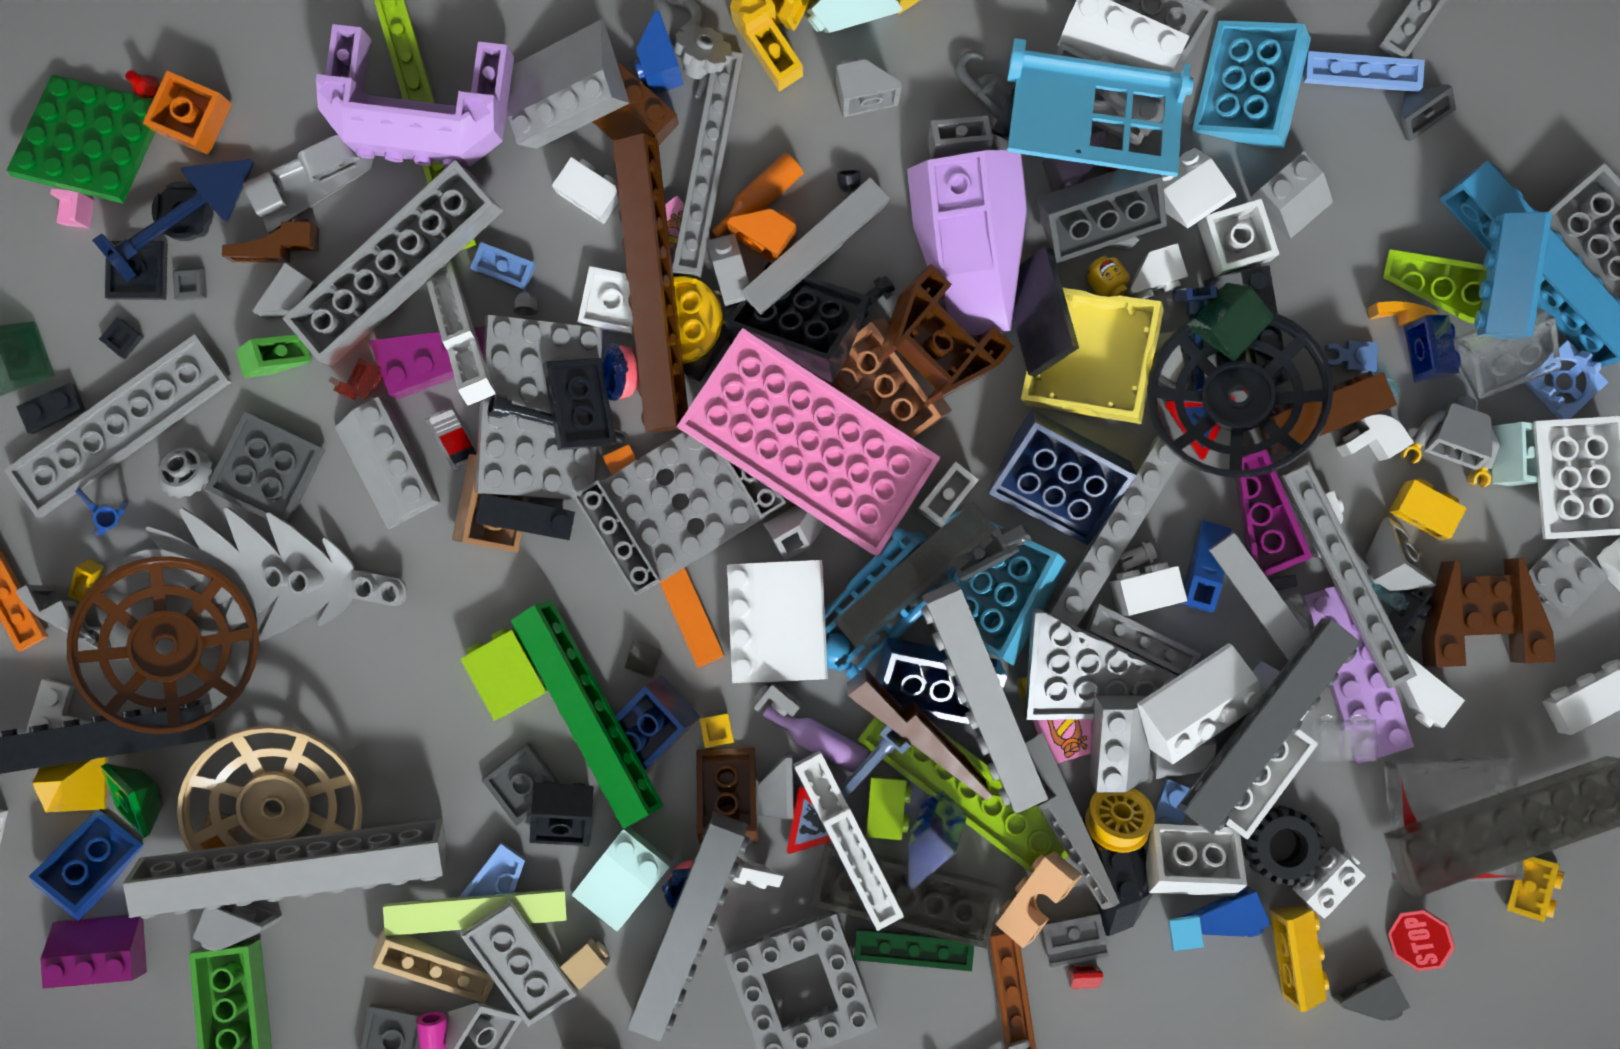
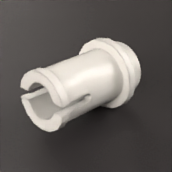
M1141 542V546L1124 552L1119 558V562L1122 563V568L1126 572L1143 563H1153V559L1157 558V554L1151 542Z

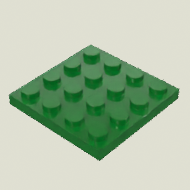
M52 74L6 171L11 177L124 204L155 134L153 130L143 124L153 99L141 98L136 94Z

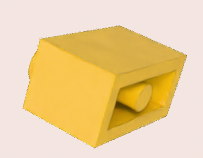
M1417 478L1416 480L1405 481L1388 512L1438 540L1451 539L1467 508L1458 503L1459 499L1449 493L1443 492L1441 494L1433 490L1434 486L1426 480Z

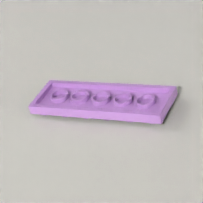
M1333 585L1301 595L1312 630L1321 618L1333 619L1361 641L1355 648L1357 653L1354 658L1342 665L1337 672L1339 673L1337 680L1330 686L1354 763H1364L1414 747L1395 687L1391 689L1386 687L1336 586Z

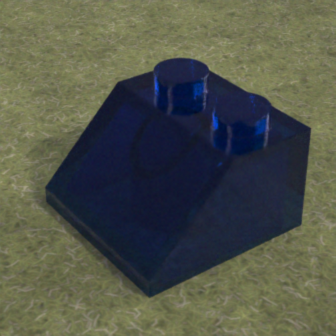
M1425 315L1404 326L1414 382L1444 378L1460 373L1461 359L1454 345L1455 327L1450 322L1449 315Z

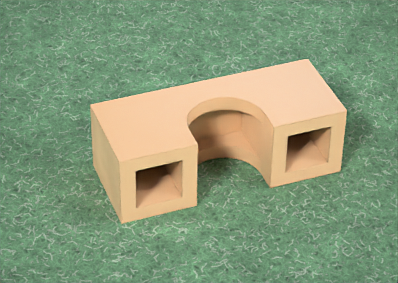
M1055 851L1047 856L1041 854L1031 866V869L1034 870L1029 879L1024 877L1015 888V891L1018 893L1013 901L1008 899L998 912L1002 916L996 925L1022 948L1034 941L1049 920L1037 906V895H1046L1052 901L1058 903L1068 895L1082 876L1077 869Z

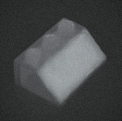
M1537 307L1534 331L1531 337L1509 340L1477 336L1478 328L1454 337L1457 362L1478 400L1561 369L1556 319L1539 307Z

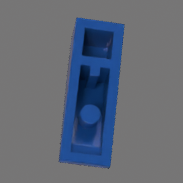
M1250 887L1242 889L1236 896L1223 897L1180 916H1199L1202 935L1254 937L1263 933L1264 928L1271 925L1257 892Z

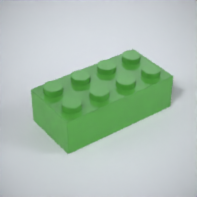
M261 939L240 941L217 951L208 950L201 946L189 953L198 1049H272Z

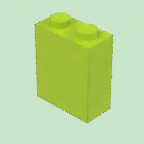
M507 627L492 634L493 640L483 645L481 642H478L465 650L467 655L460 658L494 721L548 692L535 665L531 662L521 639L517 636L516 630L508 631Z

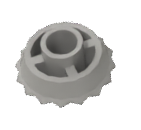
M192 447L178 448L168 453L162 459L159 466V484L162 486V491L167 492L170 497L176 496L179 499L183 496L191 497L194 492L201 491L202 486L208 483V477L213 473L211 469L213 462L209 459V454L204 453L202 449H194Z

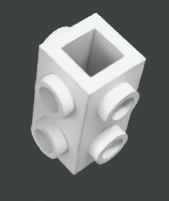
M1333 846L1325 855L1321 856L1320 860L1323 861L1321 867L1315 865L1313 868L1317 873L1312 877L1305 875L1306 881L1298 882L1292 888L1324 919L1365 877L1357 868L1360 862L1347 850L1341 854Z

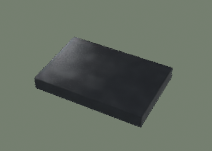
M602 359L558 360L543 363L557 449L569 450L616 444Z

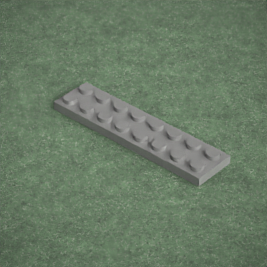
M194 334L3 471L34 515L38 518H43L75 495V490L85 488L232 382L202 339Z

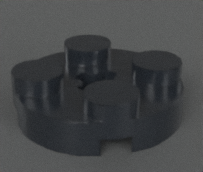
M174 182L167 185V189L161 194L158 193L153 200V221H156L197 192L196 188L188 182ZM205 203L163 233L178 241H191L198 237H204L212 223L214 210L208 203Z

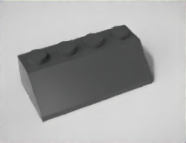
M1119 169L1037 197L1041 223L1056 263L1167 226L1163 180L1160 174Z

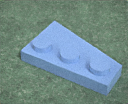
M501 841L459 897L514 893L525 857Z

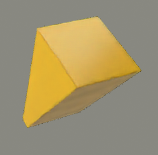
M90 558L77 565L68 596L81 602L88 590L97 583L105 566Z

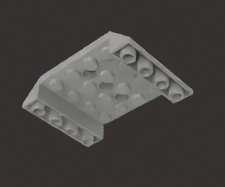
M685 432L680 433L601 482L597 480L573 495L634 596L652 588L694 563L786 504L782 495ZM668 469L673 472L674 479L671 484L661 485L657 481V475L661 470ZM678 494H684L689 498V505L683 510H677L672 505L673 498ZM694 518L704 522V530L698 535L691 534L687 529L689 521Z

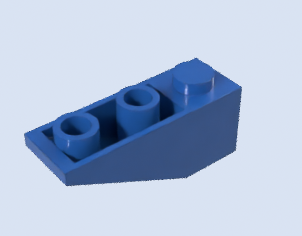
M1202 520L1183 583L1187 601L1178 604L1203 612L1215 611L1223 584L1224 571L1208 549L1231 533V528Z

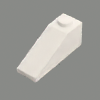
M1407 654L1417 676L1398 685L1407 705L1417 714L1415 716L1416 720L1428 728L1431 726L1444 728L1465 700Z

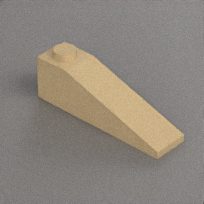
M384 928L371 954L373 968L484 1004L494 984L493 979L485 969L406 934L385 936Z

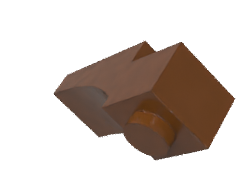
M291 218V222H281V228L262 238L244 243L222 245V257L231 262L290 263V251H319V228L309 222V219Z

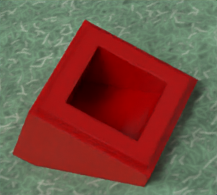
M1097 965L1069 967L1071 989L1100 987L1104 976L1102 970Z

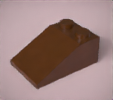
M755 747L696 750L697 837L699 845L713 811L748 824L745 834L750 837L748 844H758Z

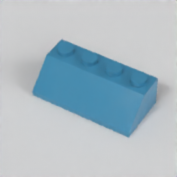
M1503 213L1495 217V220L1491 222L1488 234L1489 238L1492 239L1491 249L1486 252L1484 258V268L1487 269L1486 280L1482 281L1479 290V297L1483 298L1481 310L1477 311L1474 321L1475 328H1478L1477 336L1509 340L1533 336L1552 213Z

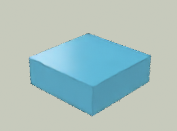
M1199 916L1167 919L1173 951L1204 947Z

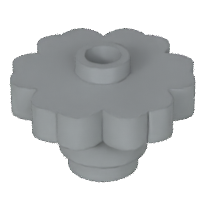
M696 24L683 25L681 31L676 32L673 40V50L676 54L682 56L683 71L686 75L694 79H702L708 73L723 71L724 66L729 64L732 57V47L729 43L723 41L724 37L722 34L715 32V30L709 27L702 29Z

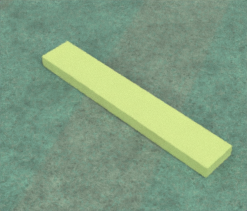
M565 889L387 903L383 905L385 936L466 929L511 899L529 924L566 921Z

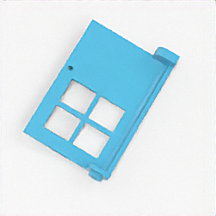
M1014 38L1007 81L1016 82L1007 152L1177 177L1183 101L1186 95H1191L1194 85V77H1190V64L1184 63L1181 73L1026 51V40ZM1095 88L1127 93L1125 118L1093 113ZM1133 94L1165 99L1163 123L1131 119ZM1092 121L1124 125L1122 150L1090 146ZM1130 127L1162 131L1160 156L1129 152Z

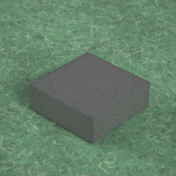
M204 269L173 270L174 299L178 301L207 299L206 273Z

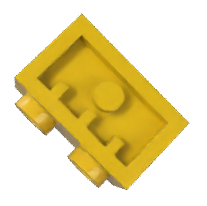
M1522 853L1516 876L1520 877H1515L1507 911L1541 922H1545L1546 916L1553 918L1557 901L1551 899L1554 887L1561 889L1565 872L1559 870L1560 864Z

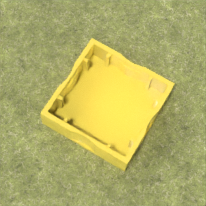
M1063 288L1079 349L1036 377L1028 375L1026 371L1021 400L1026 406L1141 424L1147 398L1149 373L1154 362L1164 311L1162 302L1126 296H1098L1082 290Z

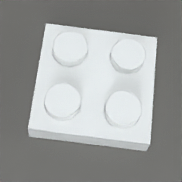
M589 266L577 321L579 325L633 335L632 310L628 302L630 295L629 281L625 273Z

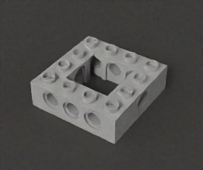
M836 908L725 949L724 959L757 1049H824L878 1028L875 1013ZM819 953L837 1005L828 1008V1006L822 1007V1011L802 1019L798 1016L794 1022L781 1026L780 1011L778 1005L774 1006L769 992V981L765 973Z

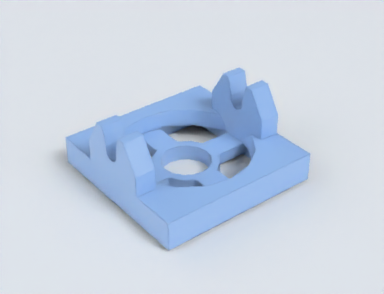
M1568 340L1562 342L1522 380L1559 420L1570 419L1608 383L1599 373L1601 363L1591 361L1590 358L1593 356L1591 353L1579 352ZM1568 360L1574 362L1575 365L1569 371H1560L1553 363ZM1582 371L1585 373L1587 382L1583 394L1575 387L1576 377ZM1546 372L1552 377L1551 387L1545 385L1544 378ZM1565 374L1569 377L1571 383L1567 390L1558 388L1556 384L1558 375ZM1559 393H1567L1574 402L1564 403L1565 399L1561 396L1557 397Z

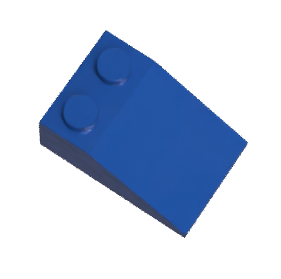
M95 810L28 877L37 889L79 922L103 897L140 851L143 844L101 810Z

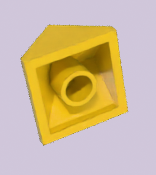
M108 757L39 768L32 784L45 812L107 809V783L101 766L108 762Z

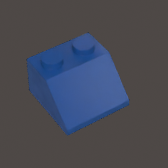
M660 11L654 12L636 48L639 60L634 61L639 80L654 94H658L684 84Z

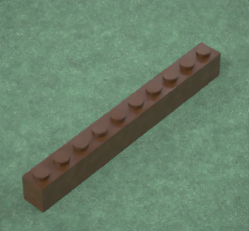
M642 133L614 140L613 162L616 166V190L620 200L619 218L622 223L624 236L622 246L626 254L627 263L625 274L629 281L630 290L628 302L633 317L632 334L636 344L635 358L638 364L640 381L638 391L642 399L643 408L641 419L646 432L662 433L679 430L677 425L687 412L688 403L658 139Z

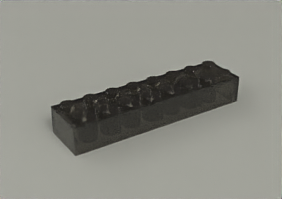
M1605 756L1383 833L1403 890L1419 897L1620 827V758Z

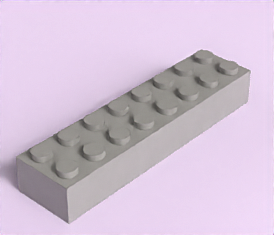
M454 160L282 319L319 362L334 366L497 218L503 210L469 170Z

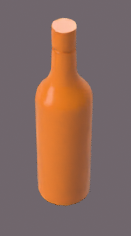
M786 152L783 153L735 197L730 213L710 232L715 238H720L729 230L727 221L730 217L765 210L804 175L802 168L792 156Z

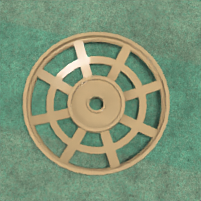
M265 725L249 727L218 739L205 749L192 764L182 782L178 796L177 818L179 831L188 851L204 850L200 843L216 835L226 846L242 845L228 832L229 829L239 825L254 837L252 843L297 838L296 834L300 832L306 823L321 829L319 835L350 831L335 823L338 808L335 789L351 785L355 803L354 823L351 830L361 829L363 820L362 792L357 778L347 761L337 750L322 739L306 731L286 726ZM270 732L292 735L296 739L291 750L275 747L253 750L245 736ZM308 741L331 755L341 766L345 774L329 778L327 773L316 762L303 755ZM230 742L234 743L241 755L227 764L217 779L198 775L202 766L215 752ZM278 756L288 759L283 771L266 772L258 758ZM244 763L247 764L254 776L244 786L226 782L231 773ZM301 763L312 770L320 781L305 786L294 776L298 764ZM192 787L211 790L209 813L212 824L197 832H194L191 824L189 810ZM326 792L328 798L327 818L311 812L310 797ZM221 793L237 798L236 814L224 819L221 818L219 808ZM275 800L281 804L282 810L271 812L267 809L266 802Z

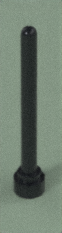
M496 393L489 400L488 416L501 419L511 415L553 426L552 414L513 404L512 400L507 399L506 395ZM614 431L616 443H623L625 435Z

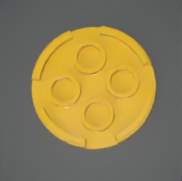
M676 276L673 278L683 364L701 358L714 346L722 329L723 312L717 295L708 285L693 277Z

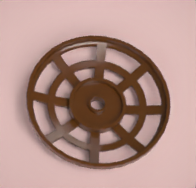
M174 556L150 557L136 560L118 567L102 577L88 590L78 604L71 619L67 635V661L70 674L78 691L87 703L101 716L116 725L149 734H170L194 729L212 721L225 712L240 697L249 683L256 666L259 650L255 616L246 597L239 588L224 574L209 565L192 559ZM172 567L190 570L202 574L212 581L202 594L185 587L164 585L162 568ZM149 569L151 587L131 594L118 605L102 594L122 578ZM222 587L230 593L239 605L246 620V629L229 632L222 613L211 602ZM165 595L181 596L195 603L185 615L175 611H167ZM148 597H153L155 612L146 615L139 621L126 612L135 603ZM94 603L109 614L100 630L98 649L78 651L81 625L88 610ZM205 609L215 620L220 633L206 636L201 635L199 628L194 622ZM116 621L131 630L126 646L108 648L110 633ZM160 640H172L174 642L173 651L169 654H160L156 650V645ZM249 640L247 665L240 681L234 687L221 678L229 662L231 643ZM222 645L220 660L214 672H211L199 663L203 648ZM129 658L131 665L137 672L123 685L114 674L109 660ZM79 663H100L105 678L113 689L118 692L106 706L97 700L88 688L81 673ZM192 673L205 682L195 691L178 697L177 680ZM146 679L163 682L165 699L147 698L135 692ZM212 688L227 696L220 705L207 714L181 723L179 706L199 699ZM128 700L145 707L166 708L168 725L140 724L125 719L116 713Z

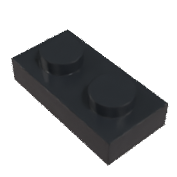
M67 383L16 406L27 433L31 434L86 410L75 384Z

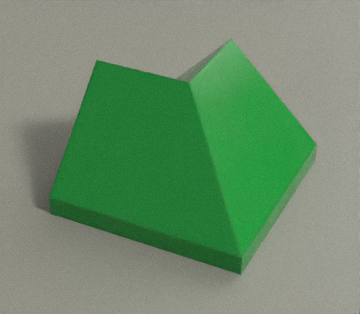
M105 763L101 766L116 810L143 838H146L150 835L163 806L156 784L142 770Z

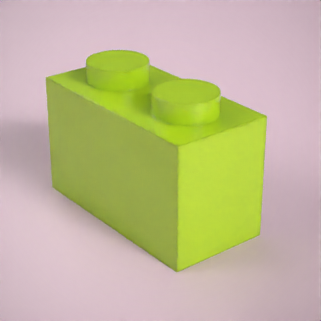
M870 775L866 837L902 840V832L908 833L909 815H904L905 803H910L911 785H906L907 780L905 777Z

